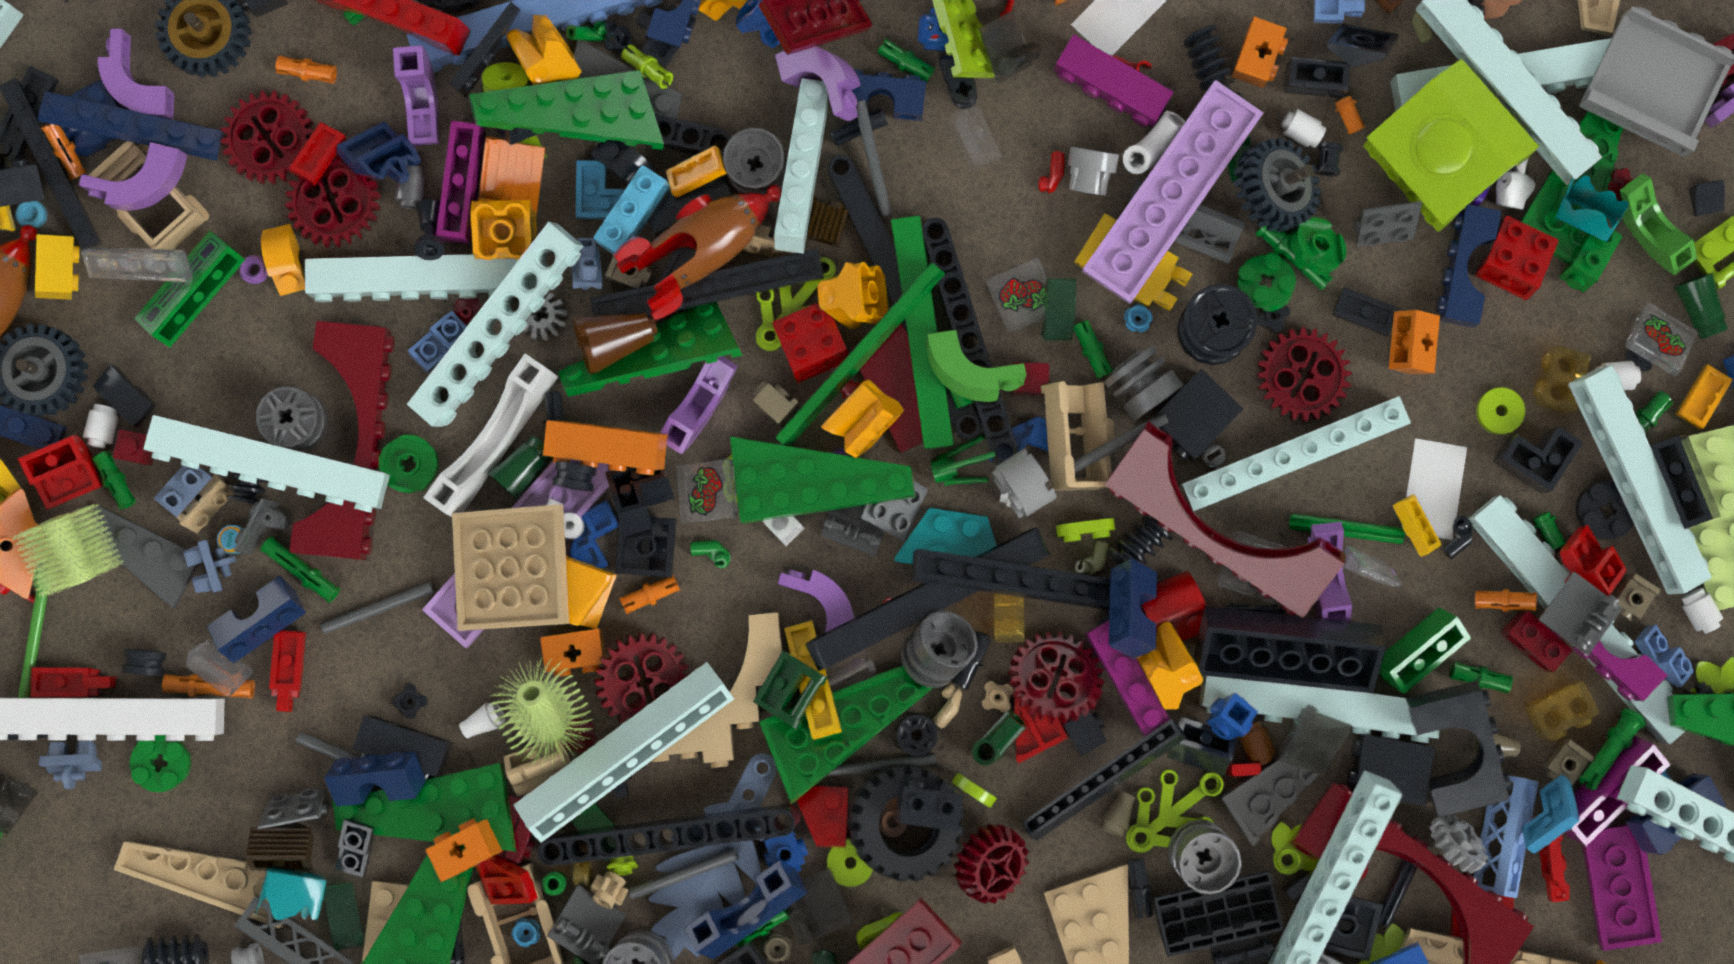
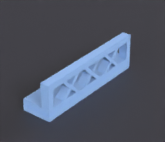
M1509 775L1510 782H1514L1512 795L1509 796V800L1499 802L1498 805L1497 803L1487 805L1481 840L1487 850L1484 853L1488 856V862L1477 872L1474 871L1473 877L1478 881L1477 886L1486 892L1491 890L1501 896L1517 898L1526 853L1522 826L1532 820L1539 781ZM1503 809L1507 815V821L1504 826L1498 829L1494 822L1495 813ZM1497 838L1502 848L1501 853L1493 858L1488 850L1489 843ZM1492 867L1496 874L1494 887L1482 884L1484 872Z

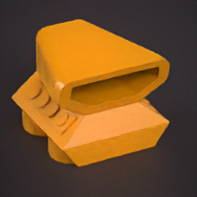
M546 14L533 15L532 35L519 29H513L506 33L510 46L533 85L556 82L557 80L578 79L582 73L573 53Z
M477 197V201H472L471 227L475 259L518 260L537 237L536 211L532 210L531 200L496 201L485 197Z
M846 262L839 275L823 280L818 284L820 308L848 329L859 328L861 322L877 324L889 311L885 274L878 265L868 267L865 262L856 264Z
M866 380L859 385L821 427L831 434L843 436L845 452L857 458L867 452L880 439L883 433L900 417L904 409L897 400L885 395L872 381Z
M566 556L569 623L597 629L609 594L613 588L616 574Z
M1164 622L1158 627L1156 649L1136 658L1164 709L1178 710L1183 693L1200 685L1203 681L1197 665L1170 622Z

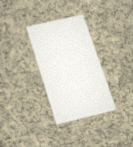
M1095 0L1071 25L1093 46L1112 56L1166 0Z
M1415 438L1406 497L1412 494L1416 496L1438 538L1453 540V522L1457 516L1467 447Z

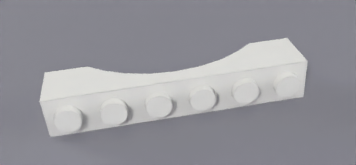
M524 354L509 375L500 401L482 432L461 457L440 473L423 498L451 517L452 513L464 512L489 477L488 472L499 463L545 397V393L551 389L558 379V376L527 354Z

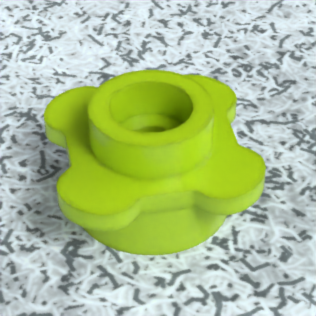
M633 856L610 858V864L607 865L609 872H614L619 876L629 875L632 873V869L638 868V864L634 861Z

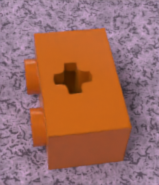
M1254 16L1247 30L1231 77L1264 88L1268 81L1273 82L1279 65L1274 64L1277 54L1283 55L1288 39L1284 38L1287 28ZM1259 49L1265 50L1264 58L1258 57Z
M1420 310L1394 311L1389 369L1408 374H1435L1440 316Z
M602 629L540 637L545 668L548 666L545 672L553 671L554 677L566 668L568 669L559 677L571 675V669L582 668L583 673L595 672V668L603 665L599 659L600 656L606 657ZM572 646L577 650H581V655L576 657V662L567 655V652L572 651Z
M475 818L458 826L460 832L451 836L448 831L433 839L435 845L426 849V852L441 882L502 852L487 819L477 823ZM464 844L466 849L461 851L460 846Z

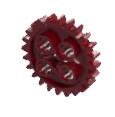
M262 90L260 99H257L250 93V102L246 103L244 100L239 99L241 108L239 110L234 107L230 108L234 113L233 118L224 117V120L230 125L220 130L228 135L227 138L220 140V143L224 146H229L223 151V154L226 157H232L228 164L232 167L238 166L236 172L241 176L246 173V178L251 182L256 176L257 181L264 185L267 177L273 185H276L278 176L284 182H287V173H292L289 167L314 132V130L308 129L314 122L310 118H305L308 115V111L305 108L299 109L301 104L296 99L290 103L291 98L287 94H284L280 99L279 94L273 90L269 98L268 94ZM272 112H277V119L273 123L267 124V116ZM257 117L262 127L270 133V138L283 152V158H280L275 149L266 141L265 135L253 122V118ZM253 129V137L244 141L243 135L246 130ZM288 135H294L293 143L289 146H283L284 138ZM264 152H270V159L266 163H260V156Z
M337 155L335 161L329 164L316 185L297 176L299 178L298 182L289 181L294 191L285 192V195L292 200L285 203V207L292 211L287 216L291 221H296L293 227L297 231L302 230L301 235L305 239L311 236V241L315 245L321 239L326 248L329 247L331 240L334 241L338 248L341 247L342 239H345L351 245V236L356 235L360 239L363 238L360 232L362 228L371 231L367 223L368 220H378L372 213V211L381 210L380 205L374 202L381 198L379 192L374 191L379 187L376 181H370L372 179L370 177L354 173L339 155ZM325 178L328 180L330 190L336 197V205L343 217L344 222L341 224L338 222L336 211L331 206V199L324 187L323 179ZM348 178L345 186L335 187L339 179ZM313 189H321L320 194L316 198H308L309 193ZM350 204H358L355 212H345ZM325 214L331 215L330 220L326 224L318 223L321 216Z
M1302 327L1299 330L1298 336L1293 329H1290L1287 333L1288 339L1283 334H1279L1277 336L1279 344L1270 341L1267 345L1271 352L1265 350L1261 352L1262 357L1266 361H1260L1256 365L1264 369L1263 372L1255 375V378L1264 381L1257 389L1267 391L1262 400L1272 399L1273 402L1269 409L1272 410L1279 406L1281 408L1280 417L1290 412V421H1294L1298 414L1301 416L1302 422L1308 421L1309 414H1311L1314 421L1319 420V411L1328 416L1331 414L1329 406L1335 409L1340 407L1336 398L1345 399L1347 397L1341 389L1351 387L1349 382L1344 381V378L1352 375L1351 371L1344 370V366L1349 364L1350 360H1341L1340 358L1344 354L1345 349L1336 351L1334 348L1338 341L1326 342L1328 333L1323 334L1320 338L1317 337L1316 328L1307 335L1305 327ZM1293 348L1300 349L1303 352V362L1293 360L1291 357ZM1316 352L1317 357L1306 373L1309 378L1301 382L1295 397L1292 398L1290 393L1301 377L1299 372L1307 366L1312 353ZM1319 362L1326 363L1329 366L1330 373L1328 376H1322L1318 373L1317 364ZM1283 373L1289 376L1291 383L1288 388L1281 387L1278 384V374ZM1305 387L1312 388L1315 391L1316 399L1314 402L1307 401L1304 398L1303 390Z
M640 631L637 640H634L630 634H627V643L623 644L619 639H616L618 647L616 650L611 647L606 648L610 654L609 658L600 656L599 659L604 664V667L595 668V671L602 675V678L595 679L594 683L602 688L595 693L598 697H605L600 704L603 708L611 706L608 710V714L611 717L619 713L617 718L619 723L622 724L627 718L629 720L648 705L644 689L638 683L640 675L634 663L633 657L635 655L639 658L642 673L647 677L644 679V683L650 695L651 703L661 696L654 694V688L657 684L666 683L667 688L665 692H667L671 687L688 676V674L682 673V671L689 668L686 662L679 663L684 657L683 653H674L677 648L674 643L666 646L667 639L664 636L656 642V635L653 632L650 633L648 639H645L644 634ZM658 655L659 660L656 666L646 667L648 657ZM624 664L631 665L630 673L627 676H618L617 672L620 666ZM629 693H639V698L635 703L626 704V697Z
M1047 631L1044 640L1039 634H1035L1033 642L1026 639L1023 647L1019 646L1017 648L1016 656L1012 657L1010 662L1012 666L1008 671V675L1012 676L1009 686L1017 687L1012 696L1022 697L1019 706L1022 707L1028 704L1030 706L1029 715L1037 711L1039 712L1040 721L1047 715L1050 718L1051 724H1054L1057 717H1060L1061 722L1066 724L1069 716L1076 722L1080 713L1083 716H1087L1090 708L1094 709L1098 702L1096 699H1099L1103 692L1100 688H1102L1105 680L1100 677L1104 670L1095 668L1100 659L1090 658L1093 649L1090 648L1084 651L1082 649L1083 640L1074 644L1073 635H1070L1067 640H1063L1062 632H1059L1056 638H1052L1051 633ZM1061 656H1064L1066 660L1059 675L1058 683L1053 691L1052 698L1048 699L1047 693L1053 681L1054 673ZM1041 657H1048L1052 663L1045 662ZM1069 668L1077 669L1080 674L1071 672ZM1032 681L1040 682L1043 687L1035 686ZM1060 692L1069 694L1071 698H1064Z

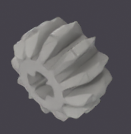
M549 292L545 297L543 306L537 312H532L526 319L527 325L523 332L531 331V338L534 340L538 338L540 332L544 341L549 339V331L557 337L559 332L555 329L556 325L560 327L566 326V323L559 318L568 315L566 310L560 309L563 301L561 299L554 301V294ZM546 310L545 312L549 315L548 318H542L540 321L536 317L537 313H543Z

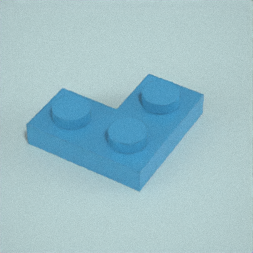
M577 160V220H605L625 191V189H606L607 168L598 161Z
M1560 775L1540 790L1544 811L1522 826L1525 847L1534 854L1580 822L1571 782L1563 775Z

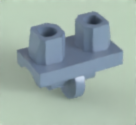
M578 238L577 240L583 245V248L580 250V258L571 266L572 288L588 290L590 287L602 289L599 247H596L593 238Z
M182 466L154 499L174 516L178 517L211 480L212 476L201 467L194 469Z
M208 540L200 541L198 546L183 552L188 567L204 562L207 571L206 574L192 578L196 593L212 590L213 593L222 591L223 588L216 568H221L224 578L232 575L229 564L237 562L235 556L226 557L224 547L215 550L218 561L214 562Z
M84 740L77 742L75 755H68L69 746L66 743L50 742L47 755L40 756L39 765L45 766L49 774L54 773V781H62L65 789H74L77 780H85V772L102 771V762L97 758L96 744L93 741Z

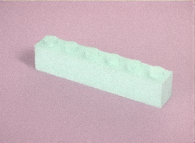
M801 78L774 233L775 250L804 254L830 100L824 81Z

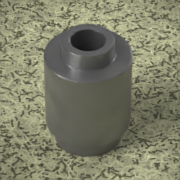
M406 165L410 176L405 183L399 184L395 182L394 201L400 203L401 208L417 209L418 203L424 200L425 175L423 174L422 167Z

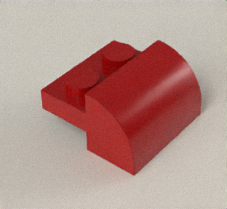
M72 435L18 458L30 485H35L46 510L103 486L91 461L93 458L92 453L84 441L77 435Z
M1588 524L1577 528L1559 552L1564 567L1570 570V574L1564 580V583L1575 572L1607 596L1612 593L1627 571L1613 545L1602 549Z
M1187 570L1157 583V597L1140 605V608L1148 619L1156 623V635L1160 625L1164 622H1170L1181 641L1198 635L1206 603L1193 576Z

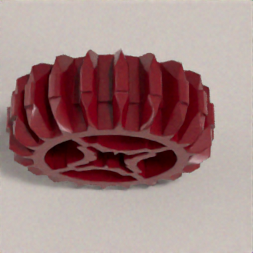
M988 823L986 828L978 827L976 835L969 833L970 840L967 843H962L964 847L962 852L956 853L959 861L954 864L957 870L954 877L957 879V885L972 900L975 899L979 903L984 904L987 902L995 904L998 899L1005 901L1007 893L1014 894L1016 884L1022 885L1020 878L1022 875L1027 874L1024 867L1030 862L1026 858L1029 853L1025 847L1026 842L1015 830L1005 825H992Z

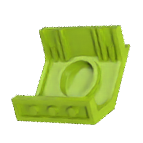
M1460 59L1429 81L1367 136L1368 140L1363 145L1370 157L1377 161L1387 173L1389 179L1396 183L1411 203L1422 202L1420 212L1437 232L1444 229L1468 204L1507 171L1526 161L1539 147L1463 59Z

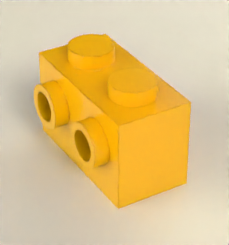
M37 234L35 298L72 300V291H78L79 274H73V263H79V246H73L74 237Z

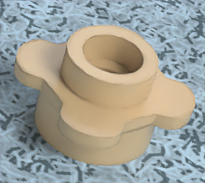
M993 681L987 682L984 687L986 697L982 701V706L986 710L994 708L999 709L1003 713L1010 710L1009 699L1013 693V687L1009 686V684L1002 686L996 685ZM996 694L1000 695L999 700L995 699Z

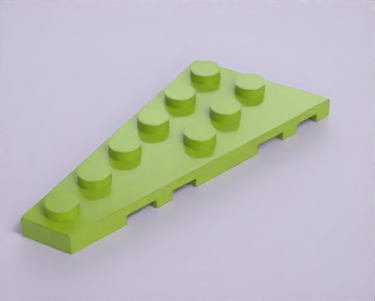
M932 0L939 27L948 36L949 42L945 44L947 55H952L954 58L955 66L951 68L953 77L993 78L999 75L1001 71L998 66V56L988 44V34L984 26L978 21L974 2L972 0Z

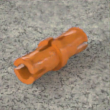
M279 55L275 64L277 74L299 77L302 81H309L310 79L334 84L336 80L337 66L312 62L310 58L301 60Z
M49 123L42 125L40 128L44 131L54 150L53 153L59 158L69 175V179H75L85 174L87 171L74 151L76 146L72 141L69 142L61 126ZM58 138H59V140L61 141V143H62L64 149L66 150L68 156L70 157V160L67 159V157H66L64 151L62 150L61 146L59 145V143H58V141H57Z
M672 574V577L663 578L653 584H643L644 588L619 599L628 615L630 612L650 603L652 606L657 604V600L677 591L679 592L680 588L675 583L676 580Z
M1510 589L1496 592L1476 590L1475 609H1502L1503 612H1509V610L1537 611V592H1510Z

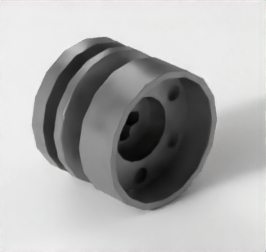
M749 128L739 131L730 138L724 149L723 162L729 182L740 194H766L770 186H781L784 181L786 162L782 145L773 134L764 129ZM756 161H759L761 168H757L755 172H752L750 165H755Z
M1155 346L1133 354L1117 366L1111 376L1104 382L1108 388L1119 381L1122 383L1123 386L1113 393L1115 397H1119L1127 392L1131 395V398L1123 405V408L1133 422L1184 386L1173 370L1162 375L1158 374L1157 370L1165 362L1163 357L1153 364L1149 362V359L1158 352Z
M279 387L271 390L261 399L256 410V424L260 434L269 443L304 452L316 447L324 439L329 427V416L325 405L317 397L295 387ZM287 413L291 414V417L294 418L291 423L285 418Z
M951 611L931 613L903 642L900 652L902 665L907 674L915 682L923 686L939 688L947 685L975 657L978 647L976 634L971 625L960 615Z
M1201 819L1188 821L1178 827L1170 838L1168 846L1169 861L1184 882L1196 892L1204 894L1222 892L1230 887L1239 876L1242 864L1240 851L1226 833L1214 823ZM1204 849H1205L1204 854L1198 853V854L1196 855V853H1197L1198 851L1203 852Z
M637 930L628 933L620 939L608 952L602 964H636L637 960L639 962L644 961L646 964H673L674 958L670 946L663 937L653 931Z

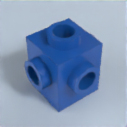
M1233 693L1223 699L1219 697L1209 708L1211 715L1206 723L1212 727V731L1217 736L1229 741L1238 736L1243 737L1248 733L1253 725L1251 722L1258 711L1244 698L1240 697L1237 693Z
M794 830L789 835L764 840L768 852L764 853V857L769 868L778 861H781L795 868L797 872L802 870L800 865L806 862L804 856L809 853L803 838L797 839ZM784 849L789 850L791 857L784 858L781 851Z

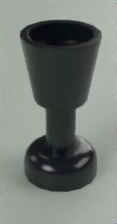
M436 199L422 200L417 206L420 228L424 235L416 240L414 250L418 257L428 261L439 259L444 253V243L436 236L440 201Z

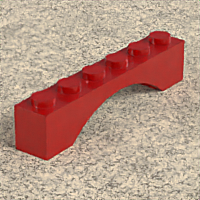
M314 0L337 10L350 11L375 19L456 56H460L471 31L459 18L412 0Z

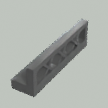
M1137 179L1126 207L1144 181ZM1200 204L1174 242L1229 264L1245 222ZM1187 233L1196 235L1198 239L1189 237ZM1214 244L1226 247L1227 251L1215 247Z
M259 896L254 897L235 925L239 930L289 964H324V959L332 957L337 958L344 964H354V961L290 917L274 923L270 905L265 900L262 901L260 907L267 911L269 924L262 925L256 920L249 918L257 907ZM282 924L290 926L294 940L287 942L276 935L275 926ZM298 932L306 938L299 939ZM310 940L315 943L318 957L310 958L301 952L299 942ZM322 949L327 951L330 955L323 956Z

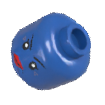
M930 8L929 14H924L919 18L918 42L924 45L925 50L946 51L945 44L949 42L948 36L939 27L935 8Z

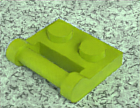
M1734 215L1694 242L1697 259L1694 262L1703 275L1710 272L1714 273L1717 290L1725 286L1726 281L1734 276V262L1719 272L1713 267V265L1734 251Z

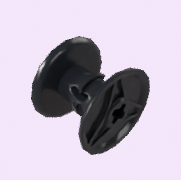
M1226 284L1207 286L1192 297L1187 307L1181 313L1177 326L1179 342L1186 354L1197 362L1208 365L1226 364L1238 357L1255 336L1258 324L1256 308L1249 296L1237 287Z

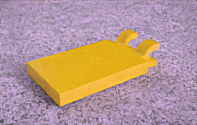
M1104 213L1074 264L1082 269L1085 267L1117 221L1116 219ZM1167 251L1133 300L1147 308L1153 301L1170 312L1178 298L1165 292L1166 286L1172 279L1185 287L1193 274L1184 268L1176 266L1175 264L1179 257Z

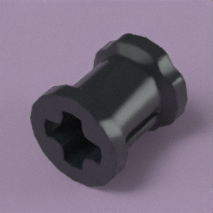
M1334 142L1319 143L1317 145V149L1320 150L1318 166L1315 167L1317 171H1314V173L1329 177L1339 176L1341 172L1338 168L1339 157L1344 146Z

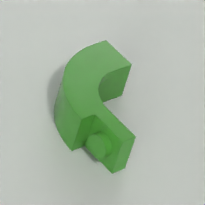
M1642 173L1620 190L1622 201H1628L1629 204L1622 219L1629 231L1651 258L1674 276L1697 259L1693 239L1676 228L1660 209L1655 197L1652 180L1649 176Z
M956 330L927 334L925 347L930 366L941 383L957 395L974 401L992 402L997 401L1000 389L1013 391L1024 385L1026 377L1024 363L997 368L979 367L971 363L962 353Z

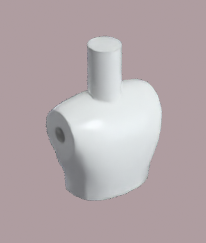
M1528 159L1519 166H1514L1513 171H1507L1498 179L1496 184L1497 205L1520 210L1524 209L1526 200L1535 188L1534 180L1525 174Z

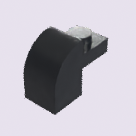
M607 140L606 142H600L591 153L594 159L613 172L617 179L626 186L629 185L641 165L657 174L656 169L632 147L625 145L622 141Z

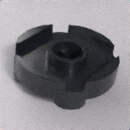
M1603 481L1596 483L1580 494L1576 503L1577 519L1582 526L1588 524L1595 538L1601 540L1615 539L1626 535L1633 527V520L1615 482ZM1609 503L1614 512L1613 515H1609L1606 519L1604 518V513L1599 511L1600 506H1606Z

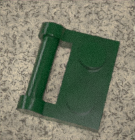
M782 650L753 702L788 725L799 729L803 722L801 720L820 685H824L828 677ZM806 675L811 679L792 712L789 713L785 709Z

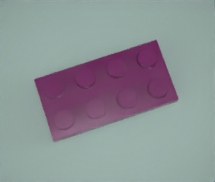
M1627 824L1606 827L1587 846L1582 845L1600 950L1607 951L1662 942L1647 852L1642 851Z

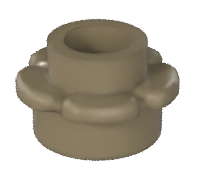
M781 934L770 935L769 940L763 944V952L772 963L784 962L791 955V941L788 937H782ZM775 946H780V951H776Z

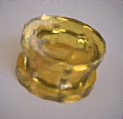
M591 861L574 863V885H579V883L583 882L585 886H590Z

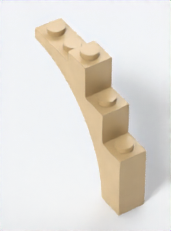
M778 612L748 615L749 635L746 655L739 676L730 691L734 700L654 758L652 762L668 761L669 755L680 754L681 759L697 758L698 752L703 751L704 763L711 762V768L729 766L728 761L735 759L732 724H737V729L755 728L754 722L761 721L759 705L753 702L758 694L757 686L763 685L783 650Z

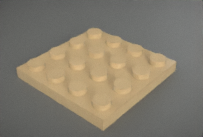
M556 504L452 513L458 631L569 624L563 505Z

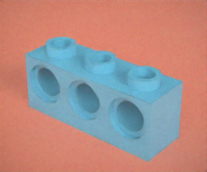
M641 165L593 238L597 244L614 254L621 245L629 239L638 236L669 191L670 186L667 180Z

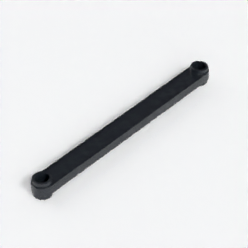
M835 156L828 165L829 176L846 210H848L850 219L873 265L880 266L885 274L887 294L894 305L902 296L895 247L853 162L847 156ZM838 163H845L849 170L844 175H838L833 171L834 166ZM904 319L902 324L907 332L906 320ZM945 386L950 422L956 434L963 440L976 438L981 431V423L973 405L970 404L956 409L951 391ZM969 419L976 424L974 433L965 434L961 431L960 423L963 420Z

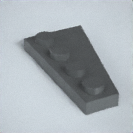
M578 40L574 57L582 70L579 78L635 71V69ZM643 78L654 113L677 119L683 98L682 94L669 87L661 89L649 78Z
M100 505L96 506L93 511L94 516L91 515V517L94 519V517L96 518L99 515L102 518H99L97 522H101L103 526L99 524L100 527L97 526V529L104 528L105 531L102 529V532L106 538L102 535V540L105 541L106 539L108 541L106 544L112 548L108 547L109 550L106 549V551H109L113 556L117 555L119 558L116 557V559L169 606L176 609L199 565L188 567L183 553L188 549Z
M1315 731L1261 767L1259 775H1249L1219 797L1249 843L1254 846L1260 840L1259 837L1268 827H1272L1283 810L1288 805L1291 806L1298 798L1297 795L1307 784L1310 785L1335 756L1320 732Z

